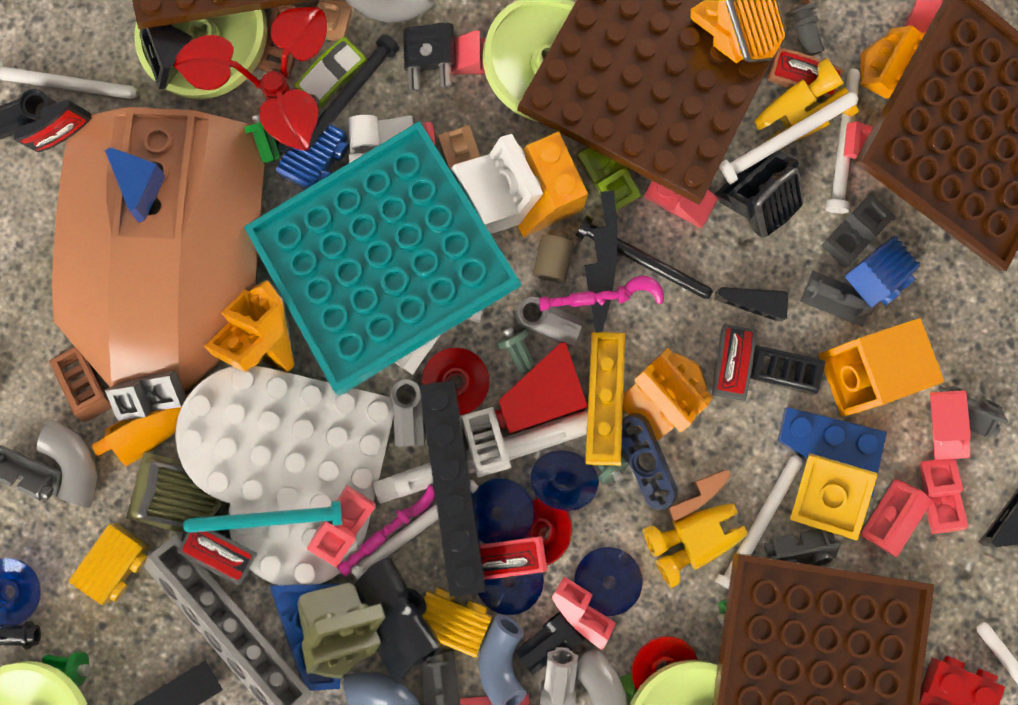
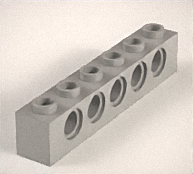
M174 535L147 557L144 565L145 569L261 705H302L313 695L203 566L177 553L182 544L177 535Z

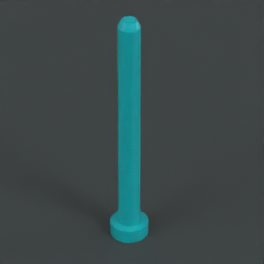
M331 501V507L189 518L184 521V531L193 533L332 521L333 526L342 525L341 501Z

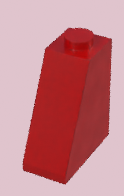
M566 342L558 344L498 400L500 409L494 411L500 429L507 428L510 435L588 407Z

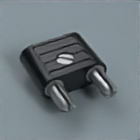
M436 23L404 28V70L409 73V91H420V71L440 69V86L442 88L452 87L451 67L455 66L454 25L451 23Z

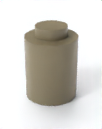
M550 230L549 235H541L532 274L534 277L551 282L565 283L574 242L568 239L569 234Z

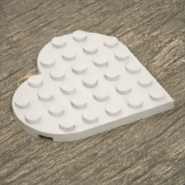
M254 366L247 372L236 367H229L204 379L185 400L177 420L176 447L182 466L191 480L212 497L230 503L228 515L331 507V501L337 500L346 485L374 502L376 493L373 482L379 481L394 417L393 402L391 397L354 388L338 397L329 382L266 367ZM370 516L356 534V540L340 563L342 561L345 563L350 555L361 549ZM322 522L229 529L231 540L257 552L249 569L273 584H321L341 573L337 567L307 550L308 544Z

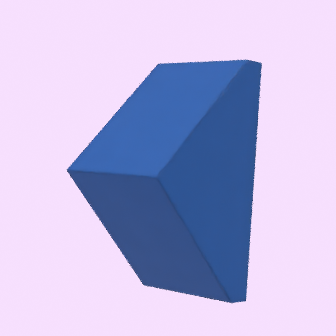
M114 148L106 149L105 153L130 213L138 223L145 221L165 179V175L156 163Z

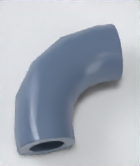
M502 614L496 615L491 621L480 645L479 672L482 687L492 705H520L527 692L515 676L513 655L517 645L524 636V632L515 620Z
M366 672L352 673L343 677L344 692L348 705H420L416 695L401 681L395 684L392 677L385 674Z

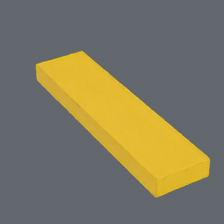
M592 332L586 465L621 466L626 333Z

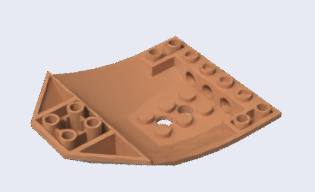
M125 107L91 115V120L76 134L66 140L59 185L53 249V321L110 387L140 377L176 370L185 392L222 361L212 356L205 348V345L228 323L221 312L244 289L250 291L257 285L258 252L244 226L261 217L266 162L261 160L253 133L245 134L243 127L253 124L197 110ZM114 148L156 163L159 168L163 169L165 179L155 198L161 202V208L156 214L147 215L145 221L138 223L130 213L105 153L106 149Z

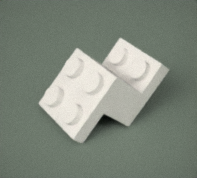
M513 134L500 137L490 154L455 164L451 169V172L490 234L519 225L543 194L540 181L533 175L526 161L525 153L522 147L517 144Z

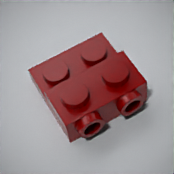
M945 655L943 661L931 657L922 682L919 705H1000L1006 687L996 683L999 677L979 668L976 674L964 670L966 663Z

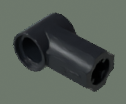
M30 89L24 92L20 99L1 105L0 140L14 135L16 127L41 120V112L35 113L36 107L40 103L44 102L45 107L57 102L41 90Z
M561 612L550 618L542 626L543 629L515 649L519 659L532 675L546 666L548 652L555 650L557 647L569 648L571 651L586 639L567 621Z

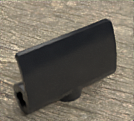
M386 558L373 564L355 582L354 586L361 604H367L368 607L381 604L385 618L376 630L381 642L377 652L395 684L400 683L412 666L431 660L443 650V646L429 622L422 617L427 610L424 598L416 590L407 588L404 579L391 558Z

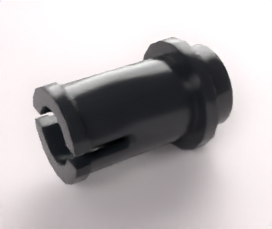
M27 621L24 625L0 624V646H22L24 649H31L32 646H37L40 642V626L34 625L32 621Z

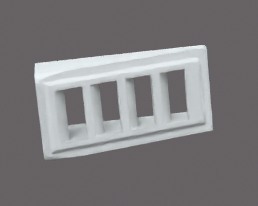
M490 407L462 415L461 421L477 477L510 469V461L494 408ZM492 427L490 431L476 435L472 434L473 432ZM495 437V440L475 445V442ZM498 447L496 451L478 455L480 451ZM501 457L500 461L481 466L482 461Z

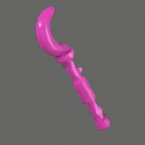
M638 276L628 281L624 287L618 286L617 291L570 293L567 297L550 299L547 296L539 297L540 311L549 310V307L565 305L577 307L594 305L595 302L602 306L607 299H618V303H624L630 299L634 292L639 290L650 292L657 304H663L664 293L660 283L654 278Z
M429 485L423 496L410 508L403 509L402 511L399 509L396 512L398 516L389 525H385L381 531L377 530L361 544L360 550L350 555L345 563L342 561L338 564L337 568L346 577L351 572L350 569L358 565L362 558L366 555L370 556L371 553L387 541L386 537L396 529H399L404 522L408 525L411 522L409 520L411 517L424 512L435 498L434 486Z

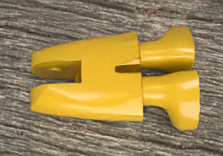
M828 58L819 62L817 67L818 77L813 83L807 85L802 79L779 96L756 117L753 122L758 130L773 124L778 119H781L785 126L767 138L765 142L849 93L846 87H842L821 104L817 102L818 97L844 84ZM857 105L852 106L842 112V114L846 116L857 114L859 112ZM829 121L813 129L812 131L808 132L807 134L803 135L795 141L805 138L829 126Z
M734 503L703 509L678 520H672L674 529L669 531H660L657 527L651 525L643 528L642 531L646 544L654 557L665 553L668 549L679 543L685 546L678 552L655 560L661 576L670 589L680 584V571L686 565L690 564L696 571L730 550L748 535L745 525L729 529L724 533L719 522L726 521L738 513Z

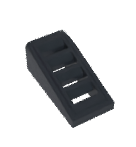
M721 287L715 292V300L774 321L782 322L787 319L788 293L786 291Z
M756 345L750 379L815 395L819 392L826 361ZM764 356L771 357L767 374L760 373ZM778 359L784 360L780 378L774 376ZM792 363L798 364L794 381L788 380ZM806 366L811 367L808 384L802 383Z

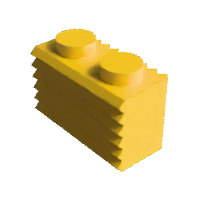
M109 523L68 582L100 605L108 604L111 601L117 602L128 588V585L125 583L126 579L132 572L136 574L144 566L148 557L145 553L150 546L118 523Z
M436 587L435 592L428 590L424 597L427 610L422 615L423 619L429 622L441 644L476 658L492 618L491 615L486 613L488 607L472 600H468L467 605L455 601V597H450L448 590Z

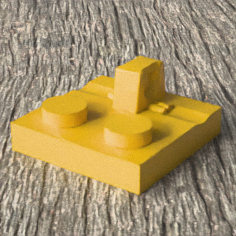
M809 453L790 520L858 541L878 473Z

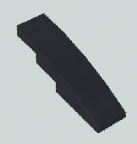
M614 190L600 192L606 227L592 229L598 263L584 265L588 290L594 293L613 291L618 233ZM605 300L606 302L602 306L598 302L591 305L595 333L603 331L611 300Z
M205 660L133 705H200L223 691Z

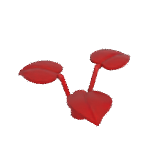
M299 7L288 9L275 18L271 26V38L278 48L285 49L281 57V70L279 72H268L261 80L257 79L237 61L231 60L234 54L232 43L224 37L217 35L200 36L187 43L177 54L174 67L188 83L202 90L220 88L228 82L231 76L230 67L235 68L254 83L256 88L261 89L266 101L261 105L259 113L264 129L279 142L295 149L307 151L318 122V107L310 94L298 89L290 90L286 80L288 76L287 63L290 53L299 61H307L319 53L327 35L325 13L318 7Z

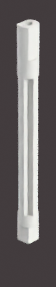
M588 410L504 437L503 441L509 461L587 435ZM498 447L480 451L478 455L496 451ZM469 449L466 450L469 474H472L476 470ZM501 457L482 461L481 466L500 461ZM430 463L373 482L376 497L380 504L427 489L429 485L434 486Z

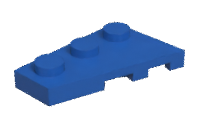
M787 407L784 409L777 441L808 459L809 453L878 473L887 432Z
M340 583L269 585L300 680L310 691L340 689V679L319 676L314 673L307 675L302 648L304 637L298 611V600L301 595L340 585Z

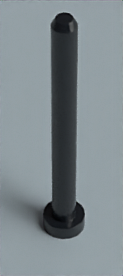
M382 34L376 40V50L318 118L309 149L314 146L387 56L394 57L399 51V46L393 38Z
M586 215L575 236L583 240L586 235L594 240L592 229L599 227L593 225L592 221L594 219ZM617 237V253L703 299L711 297L713 293L711 287Z

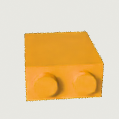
M559 131L533 142L523 149L526 161L533 175L539 179L543 192L526 217L517 225L523 238L584 211L588 193Z
M921 318L858 338L818 354L820 360L826 361L824 373L841 417L884 405L945 382Z

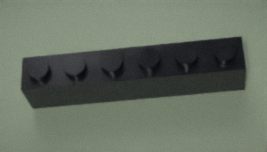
M454 380L420 385L450 597L486 592L487 588L457 387Z

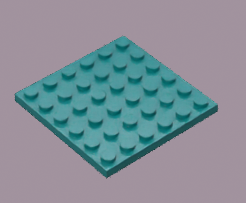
M420 121L244 226L318 364L338 397L522 286L519 278Z

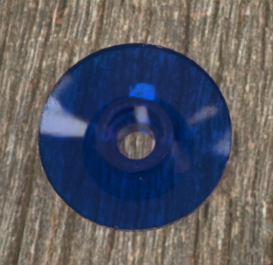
M558 450L544 454L535 462L530 476L531 486L537 497L546 505L564 511L578 510L587 506L596 496L599 486L598 475L594 467L586 465L584 457L570 451ZM559 484L565 485L567 488H563Z
M497 478L481 484L472 494L479 540L488 544L523 539L529 532L534 520V506L528 492L520 484L509 479ZM496 506L500 507L503 512L502 517L498 520L492 515V510Z
M602 547L589 552L578 564L574 576V583L593 594L588 606L605 616H616L628 611L637 602L643 584L641 570L634 558L625 551L613 547ZM606 576H613L615 578V586L611 589L603 586V579Z
M0 558V628H9L25 622L32 616L40 601L41 586L37 574L28 564L15 558ZM9 585L15 589V595L12 598H9L5 592Z
M543 572L515 576L516 584L511 588L503 584V578L486 579L487 590L486 592L478 593V595L488 608L497 613L515 615L525 612L537 602L542 593L544 584Z

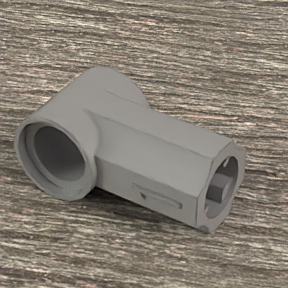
M533 296L524 299L515 313V319L519 327L526 328L528 331H535L561 343L566 342V345L571 347L574 346L584 319L556 307H549V310L540 311L539 298ZM526 306L536 307L540 312V320L537 322L527 321L523 316V308Z
M399 380L391 389L395 447L425 445L420 383L415 380ZM405 385H411L416 390V399L411 404L403 403L399 397L400 390Z
M557 647L555 650L548 652L545 680L541 681L539 705H575V678L577 675L578 655L572 653L569 648Z

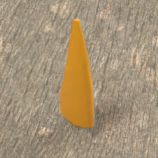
M182 407L155 410L143 418L120 420L107 427L104 438L93 443L91 446L97 456L112 449L119 460L127 467L142 458L144 452H151L176 433L177 420Z

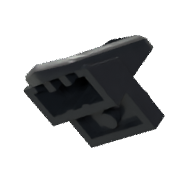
M776 151L737 174V181L732 184L725 183L714 194L718 198L719 203L747 218L758 236L762 238L768 237L786 224L804 203L798 167L799 162L795 158Z

